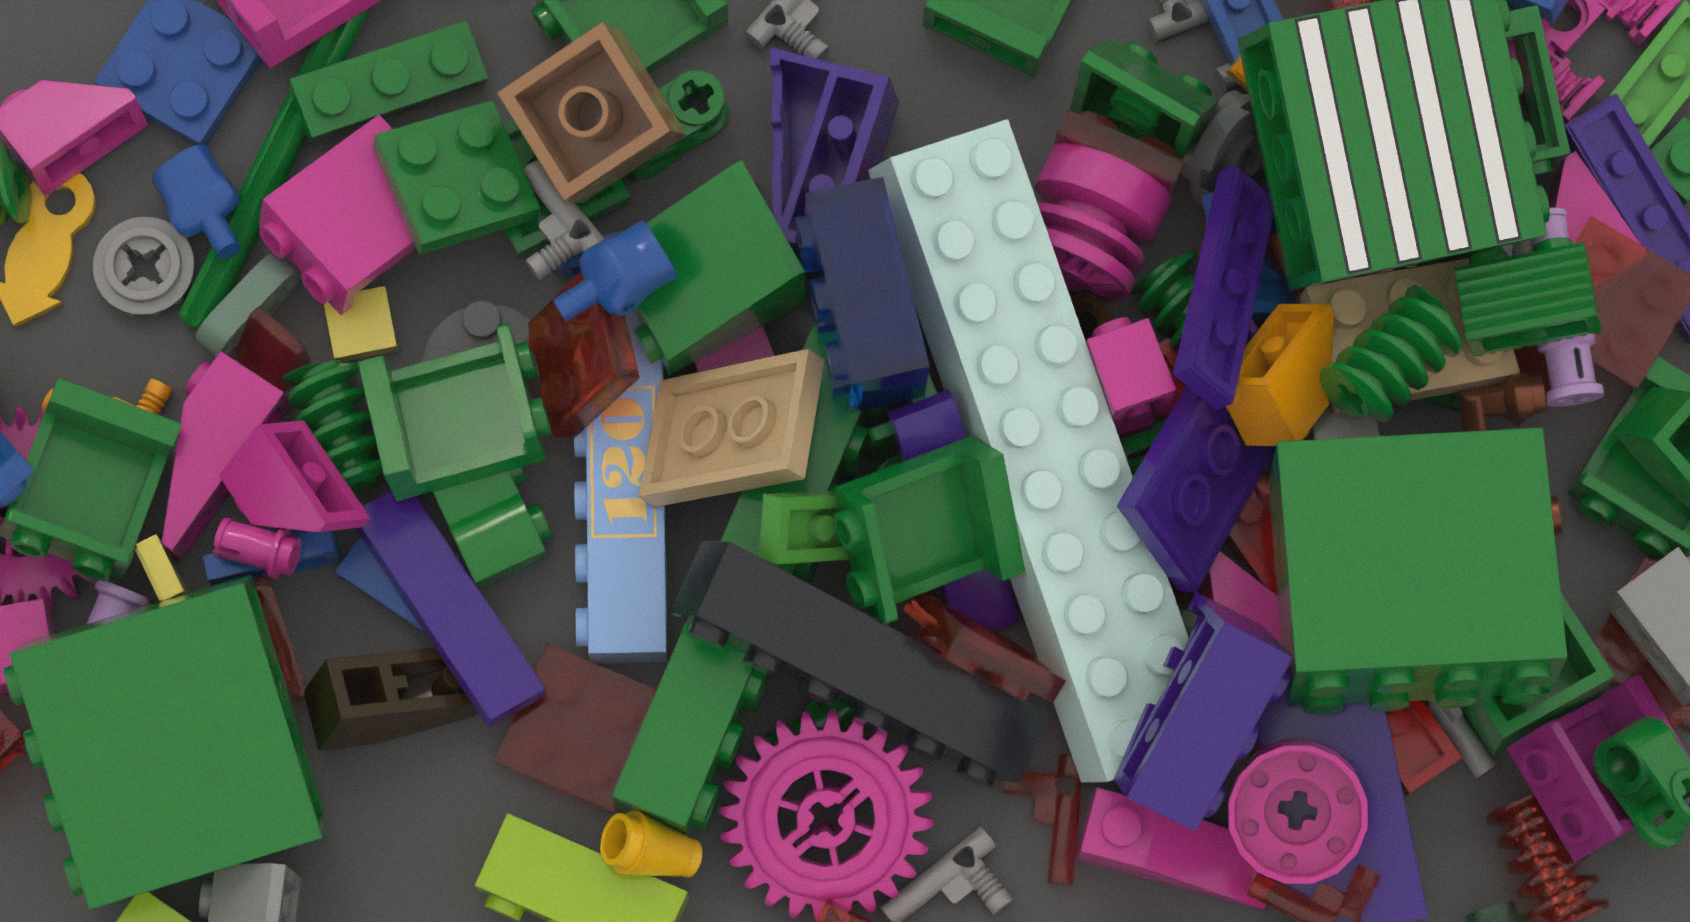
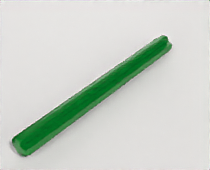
M368 9L314 41L296 76L345 61L368 15ZM290 89L238 192L241 197L240 203L226 217L229 226L241 245V249L230 258L220 259L214 248L211 247L179 311L181 322L198 331L207 316L232 291L260 234L259 220L262 200L285 183L307 138Z

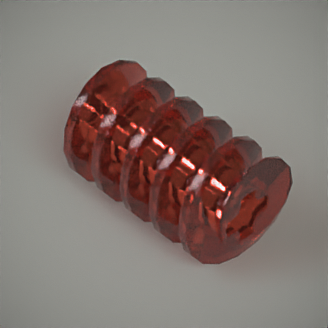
M1534 794L1495 809L1486 816L1487 825L1509 827L1495 842L1497 849L1519 851V854L1505 866L1507 873L1528 874L1529 876L1516 889L1517 898H1538L1539 903L1525 915L1527 922H1577L1602 912L1610 906L1608 898H1587L1586 893L1600 881L1598 874H1577L1576 868L1590 854L1576 862L1573 861Z

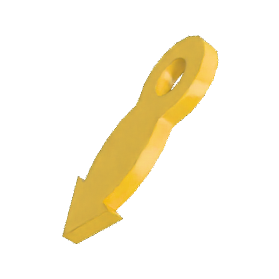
M81 173L55 189H68L75 195L74 207L67 214L54 215L48 211L46 204L51 193L44 196L34 181L30 185L32 204L29 221L16 233L8 248L4 265L5 283L0 282V300L15 328L64 305L62 301L51 297L62 287L70 272L74 255V235L89 224L96 208L94 189Z

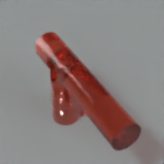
M1070 753L1059 754L1057 773L1049 772L1047 775L1046 772L1040 774L1039 771L1035 773L1029 771L1027 773L1025 770L1020 783L1004 781L1003 794L1018 795L1020 793L1022 796L1025 794L1031 796L1033 794L1035 797L1034 821L1037 823L1053 824L1047 883L1071 886L1074 883L1082 783ZM1065 778H1071L1074 781L1073 796H1065L1056 789L1054 784Z
M1358 864L1352 876L1353 880L1349 882L1350 886L1346 888L1348 892L1343 893L1322 883L1318 886L1311 899L1265 875L1257 873L1247 896L1298 922H1332L1341 915H1348L1351 922H1359L1362 917L1361 913L1365 911L1364 907L1368 905L1366 901H1370L1369 895H1373L1372 889H1376L1382 876Z

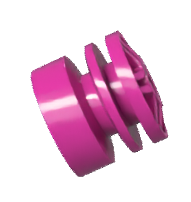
M1061 143L1053 145L1034 189L1039 197L1046 202L1037 203L1066 287L1077 293L1083 289L1091 290L1101 300L1112 302L1126 301L1136 282L1132 273H1139L1146 259L1141 248L1135 243L1154 241L1172 202V197L1167 188L1153 176L1114 155L1078 144Z
M1282 739L1258 749L1240 767L1229 794V830L1239 854L1258 873L1284 884H1314L1338 874L1358 854L1368 829V801L1355 768L1335 749L1311 739ZM1294 791L1305 792L1307 804L1317 807L1315 815H1304L1300 825L1290 824L1288 812L1278 808L1280 800H1292Z

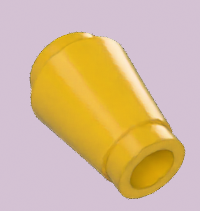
M632 810L626 814L617 813L612 816L607 822L601 837L600 852L602 859L620 875L682 876L689 878L697 872L702 860V846L697 839L689 838V836L638 810Z

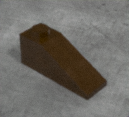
M435 647L326 659L303 691L318 750L381 743L479 715Z

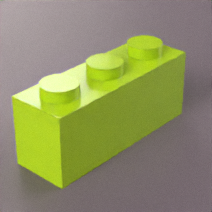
M508 813L475 883V887L479 892L488 895L484 907L520 922L524 912L547 922H679L689 900L687 891L653 876L620 875L611 865L603 861L600 853Z

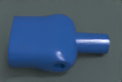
M205 144L194 145L163 163L153 173L152 182L164 200L168 217L177 232L187 238L205 232L220 259H227L237 254L241 249V245L225 218L239 205L241 197L231 180L220 169L210 148Z
M642 219L622 233L604 239L589 247L582 254L579 261L584 281L554 298L553 302L566 322L597 303L614 316H624L635 310L648 295L676 279L678 275L660 244Z

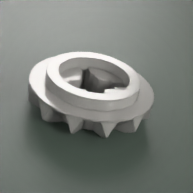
M154 217L131 218L114 226L101 239L93 258V276L98 290L108 304L131 317L134 315H153L158 317L161 311L172 305L181 304L184 293L189 285L194 283L195 255L186 237L181 236L171 223ZM131 250L136 256L140 255L145 260H149L155 255L160 256L155 267L162 283L158 285L154 280L150 282L145 277L138 278L135 282L131 281L130 278L136 271L127 252Z

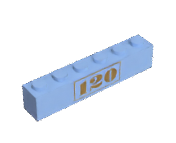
M599 303L573 318L574 333H585V357H574L573 360L574 395H586V419H574L575 457H586L587 481H575L574 488L575 519L587 520V544L575 545L576 583H588V608H576V645L588 646L591 664L668 662L666 505L654 507L638 497L660 380H664V365L661 359L650 364L640 348L633 329L641 326V323L634 311L624 316H614Z

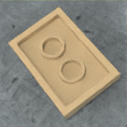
M1469 258L1309 286L1299 296L1302 304L1330 303L1335 313L1331 363H1335L1337 355L1343 349L1353 346L1355 338L1360 333L1370 330L1372 321L1383 313H1387L1391 303L1400 297H1404L1407 288L1417 285L1437 297L1453 320L1455 329L1463 342V348L1454 357L1444 355L1446 364L1442 371L1438 373L1426 371L1429 378L1428 384L1424 388L1416 390L1409 387L1411 392L1410 401L1455 393L1460 390L1503 384L1511 375L1520 374L1513 348L1507 352L1498 351L1495 354L1486 353L1483 356H1473L1466 341L1454 268L1469 265ZM1331 402L1334 415L1344 413Z
M810 349L660 380L638 497L654 507L805 479L825 360Z

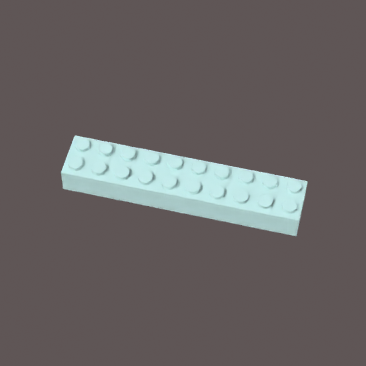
M1006 119L890 157L869 169L868 172L944 391L949 390L955 398L966 438L973 435L1004 455L1025 566V573L1012 577L1010 580L1081 783L1109 782L1114 780L1146 703L1156 706L1174 673L1171 669L1163 666L1170 648L1175 646L1184 650L1189 637L1166 573L1117 508V504L1133 476L1009 120Z

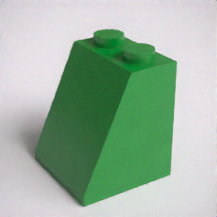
M742 160L728 167L646 223L674 267L678 277L648 295L633 310L641 323V326L633 329V333L649 363L652 364L661 359L669 376L805 304V271Z

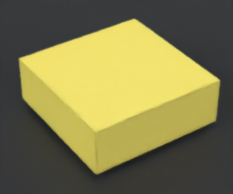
M385 286L359 291L354 296L352 308L343 315H340L328 302L324 304L335 360H340L343 363L399 351Z
M155 534L137 543L135 551L159 601L189 593L170 553L161 544L162 540Z

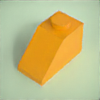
M1330 303L1278 304L1245 346L1234 401L1226 407L1246 446H1276L1277 442L1304 440L1309 435L1310 429L1328 407L1329 398L1322 388L1320 373L1325 366L1332 362L1335 313Z

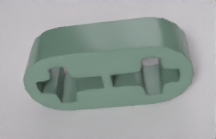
M273 253L268 254L254 266L207 316L196 333V340L215 357H217L220 351L231 357L293 293L300 282L302 273L287 259L278 258Z

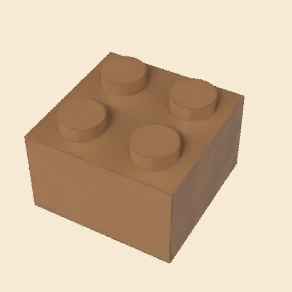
M604 22L497 92L564 201L585 203L687 135L621 28Z

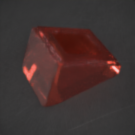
M256 308L250 314L237 345L235 355L238 361L247 369L282 392H285L290 386L282 382V376L311 364V358L305 346L265 310Z

